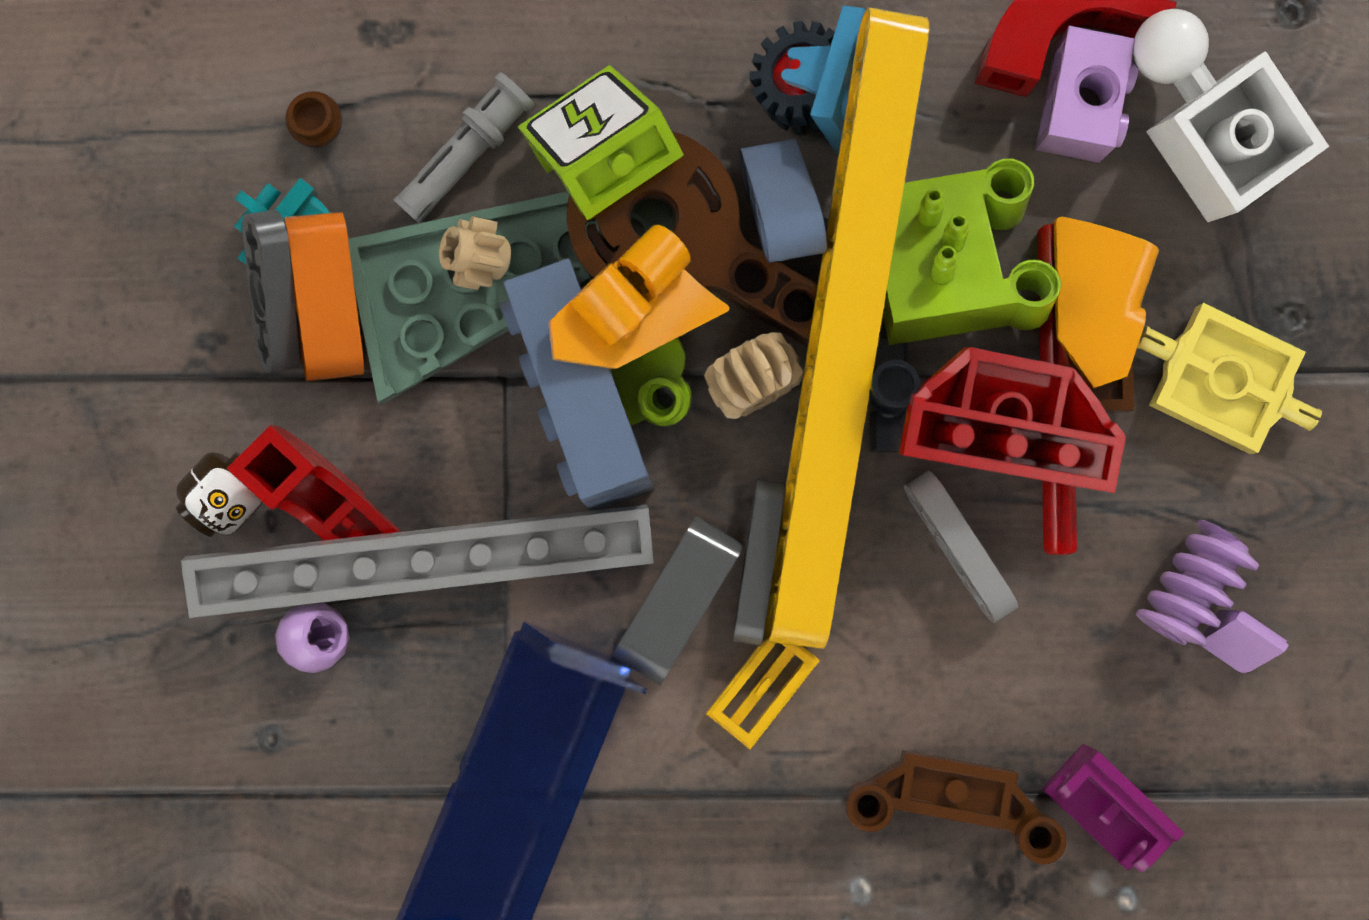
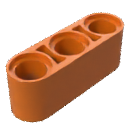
M343 212L284 217L289 239L296 321L306 382L364 375L363 350L349 241Z

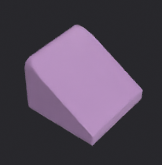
M1224 609L1218 610L1216 613L1217 618L1221 621L1220 626L1208 625L1203 635L1208 640V643L1202 647L1238 672L1247 673L1284 653L1289 645L1286 643L1287 640L1246 612Z

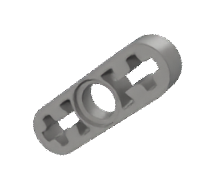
M927 470L905 484L904 490L913 507L984 615L995 624L1018 609L1017 600L937 477Z

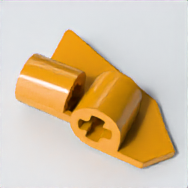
M1061 216L1053 222L1055 270L1061 279V289L1055 301L1056 340L1092 389L1127 377L1146 321V311L1144 308H1141V304L1159 249L1153 243L1139 237L1101 225Z
M654 225L614 264L610 263L599 272L548 322L552 359L581 365L617 369L728 312L730 308L698 283L685 270L691 259L683 242L669 229L660 225Z

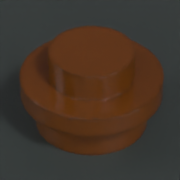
M311 91L296 96L286 111L285 119L289 133L297 142L307 147L318 148L331 143L338 136L342 127L340 108L331 97L321 92Z

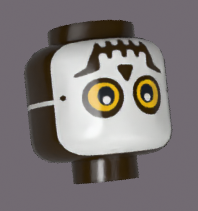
M235 452L230 458L220 453H207L177 485L176 495L180 503L176 506V510L186 522L208 537H212L216 532L223 535L235 533L263 503L226 469L240 455L238 452Z

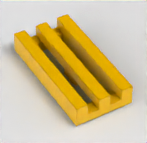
M764 637L761 646L758 645L706 711V715L751 750L820 660L803 646L782 644L785 646L783 651L729 718L723 713L724 709L776 644L767 642ZM796 655L802 660V663L748 732L739 725L793 656Z

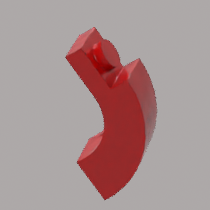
M270 425L226 468L271 510L279 508L291 514L323 541L402 532L365 497V492L337 467L304 441L276 425Z

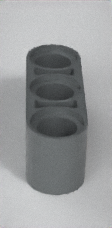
M696 516L619 642L612 657L660 686L733 567L744 544Z

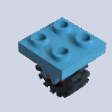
M844 5L842 6L835 32L830 27L825 31L821 23L812 21L809 31L803 21L793 22L794 33L791 34L787 32L784 26L775 30L780 39L773 43L768 37L765 38L761 46L765 50L766 55L762 56L755 53L752 63L758 71H750V82L755 87L751 89L754 97L772 121H775L780 128L786 131L791 126L796 134H805L806 125H809L814 133L821 131L837 156L839 155L857 36L865 12V8Z

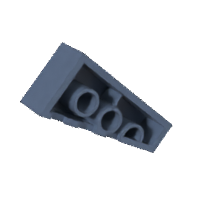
M567 258L504 281L509 300L500 303V307L511 335L521 333L528 353L520 355L519 361L530 389L540 386L547 406L538 409V414L548 441L552 442L559 439L566 460L557 463V468L567 495L572 496L578 493L580 500L591 511L600 510L653 491L654 487L644 466L635 435L623 408L611 370L609 368L552 359L548 322L581 290L570 259Z

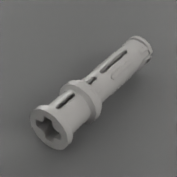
M498 72L494 76L495 85L474 108L467 106L462 112L463 116L460 120L463 124L455 131V134L436 152L409 185L393 199L418 223L424 221L436 204L446 196L489 147L494 150L496 146L499 148L504 143L503 134L524 111L531 113L536 107L528 95L502 72Z

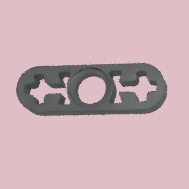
M277 210L245 214L242 221V231L257 355L263 369L267 373L296 368L299 365L300 353L287 229L282 216Z
M760 479L756 481L732 641L760 646L762 643L781 523L785 483Z

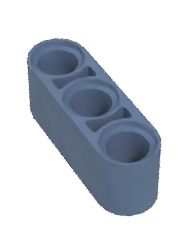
M796 139L740 148V162L745 190L767 263L826 253L827 240L821 207Z

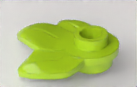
M678 338L617 369H610L623 408L631 425L647 420L657 426H670L681 421L687 415L691 407L692 394L688 383L682 377L686 354ZM661 387L669 389L673 394V404L669 408L661 406L657 400V392Z

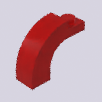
M1014 0L1000 19L983 51L974 84L1027 98L1040 80L1050 41L1064 33L1069 26L1095 28L1135 38L1140 26L1150 16L1163 10L1175 9L1177 2L1171 0Z

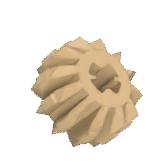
M771 332L769 334H761L755 339L747 340L742 345L730 349L727 354L716 359L714 364L708 367L704 377L709 386V394L716 406L721 408L726 418L737 419L741 416H747L758 409L761 410L766 405L777 401L781 396L791 392V389L799 385L803 378V370L799 364V357L791 343H787L782 333Z

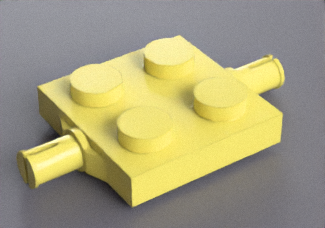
M1205 303L1195 307L1184 332L1176 340L1150 329L1148 326L1143 329L1137 349L1140 348L1164 360L1163 375L1149 406L1248 454L1259 453L1270 428L1281 417L1305 428L1307 431L1313 430L1319 421L1315 419L1321 418L1322 410L1292 397L1294 376L1306 353L1305 351Z

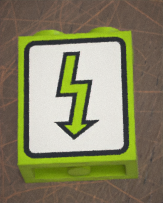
M608 65L517 126L547 174L554 170L579 211L587 220L684 156L661 110L611 65Z

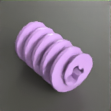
M1198 520L1197 526L1203 535L1191 534L1185 539V546L1191 554L1181 552L1176 553L1173 557L1172 563L1179 573L1163 572L1160 577V582L1168 593L1154 590L1148 594L1147 600L1156 612L1146 609H1139L1136 612V616L1147 626L1180 645H1186L1187 642L1206 646L1208 640L1197 628L1199 624L1203 623L1214 627H1219L1221 621L1211 611V606L1215 604L1231 609L1234 602L1223 591L1224 587L1227 585L1244 590L1247 584L1236 573V569L1239 566L1256 571L1259 567V564L1248 553L1249 549L1239 539L1211 522Z

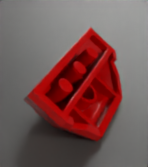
M964 347L920 386V390L911 395L910 403L907 407L899 455L1115 493L1126 435L1116 423L1110 420L1100 401L1075 368L973 347Z

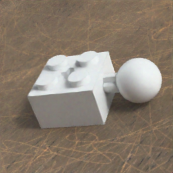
M1167 9L1150 16L1138 29L1134 38L1133 51L1136 66L1145 77L1154 82L1174 84L1186 101L1184 105L1146 132L1207 222L1238 213L1329 147L1266 51L1237 66L1215 81L1204 64L1209 49V37L1204 24L1197 16L1182 9Z

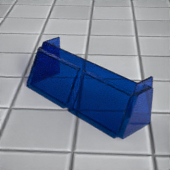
M525 621L523 622L520 631H515L460 763V774L457 781L453 782L396 920H532L625 689L629 688L646 694L647 688L629 677L632 669L615 658Z

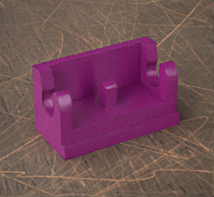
M1082 744L1041 788L1128 871L1134 866L1141 873L1159 859L1174 841H1178L1185 834L1099 751L1085 744Z

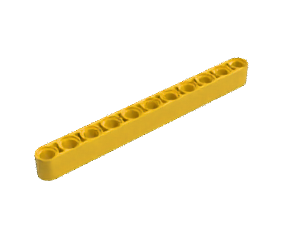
M867 7L860 23L826 230L827 251L822 255L764 628L765 640L767 642L824 649L829 639L928 44L929 20L926 17Z

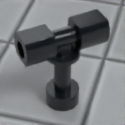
M879 338L869 394V402L874 410H876L870 412V452L899 453L907 412L905 410H907L910 403L911 395L920 390L919 374L909 364V342L889 345L888 338Z

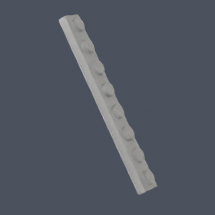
M644 504L185 556L181 560L189 618L653 564L654 559L649 508Z

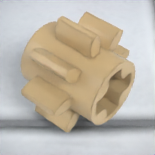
M472 216L470 221L460 219L458 227L452 226L446 230L440 243L439 260L444 269L455 271L453 285L478 290L480 286L491 288L493 279L498 280L505 275L511 260V247L504 236L495 235L497 230L496 221Z

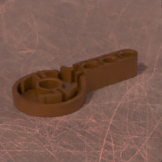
M672 131L684 156L589 220L582 215L569 194L567 227L570 241L579 263L591 279L610 263L614 264L641 238L634 231L630 221V216L635 206L647 199H657L666 203L674 214L675 225L672 232L686 246L691 259L685 270L708 291L717 292L808 347L818 285L779 261L767 263L764 252L745 240L739 226V203L734 184L723 164L699 142ZM697 168L700 169L701 172L706 176L714 192L718 195L721 205L720 211L717 212L719 208L717 197L714 194H712L711 189L708 186L705 179L700 175L698 171H696ZM589 221H596L601 234L603 235L604 239L613 249L619 247L618 251L612 252L605 245L596 229L595 224L588 225L587 237L585 232L586 224ZM746 264L757 267L764 278L762 290L757 293L742 291L735 282L736 268ZM798 293L808 299L811 305V314L806 322H794L785 314L783 304L788 294Z

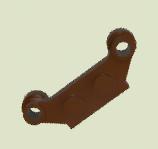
M902 750L899 762L864 782L854 784L848 790L845 797L844 807L849 820L857 829L864 832L882 830L891 821L893 811L899 810L1007 830L1015 837L1016 845L1021 853L1037 864H1050L1057 861L1063 855L1067 844L1066 834L1062 826L1050 816L1037 810L1017 786L1018 773L1010 769ZM863 796H874V803L869 809L860 810L857 808L858 801ZM1040 827L1039 836L1035 840L1029 841L1030 832L1034 828Z

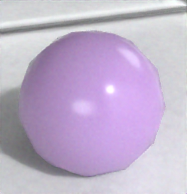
M323 602L294 606L280 619L275 633L277 651L287 665L299 671L309 673L325 671L332 667L345 655L350 640L348 624L337 608Z

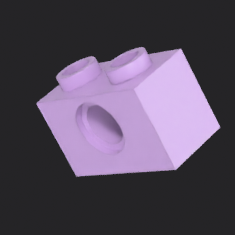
M1069 26L1054 47L1036 141V151L1100 163L1115 147L1119 148L1122 145L1129 124V115L1122 113L1125 94L1132 92L1139 71L1135 61L1132 60L1134 38ZM1079 88L1093 90L1099 97L1100 106H1092L1086 103L1080 95Z

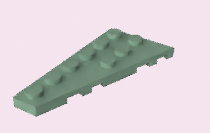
M568 191L348 239L355 294L378 403L382 405L509 331L500 307V303L509 300L504 281L567 258L570 259L580 288L592 280L579 263L570 241L567 227ZM647 199L635 206L630 216L631 225L640 237L654 225L663 226L670 231L673 230L675 225V218L671 208L663 201L657 199ZM475 216L496 221L497 230L495 235L504 236L510 244L511 260L508 270L501 279H493L491 288L480 286L478 290L455 286L453 285L455 271L446 270L441 266L439 248L442 237L448 228L452 226L458 227L460 219L470 221L471 217ZM589 221L586 224L585 232L587 237L588 225L595 224L596 229L605 245L612 252L618 251L619 247L613 249L604 239L603 235L601 234L596 221Z

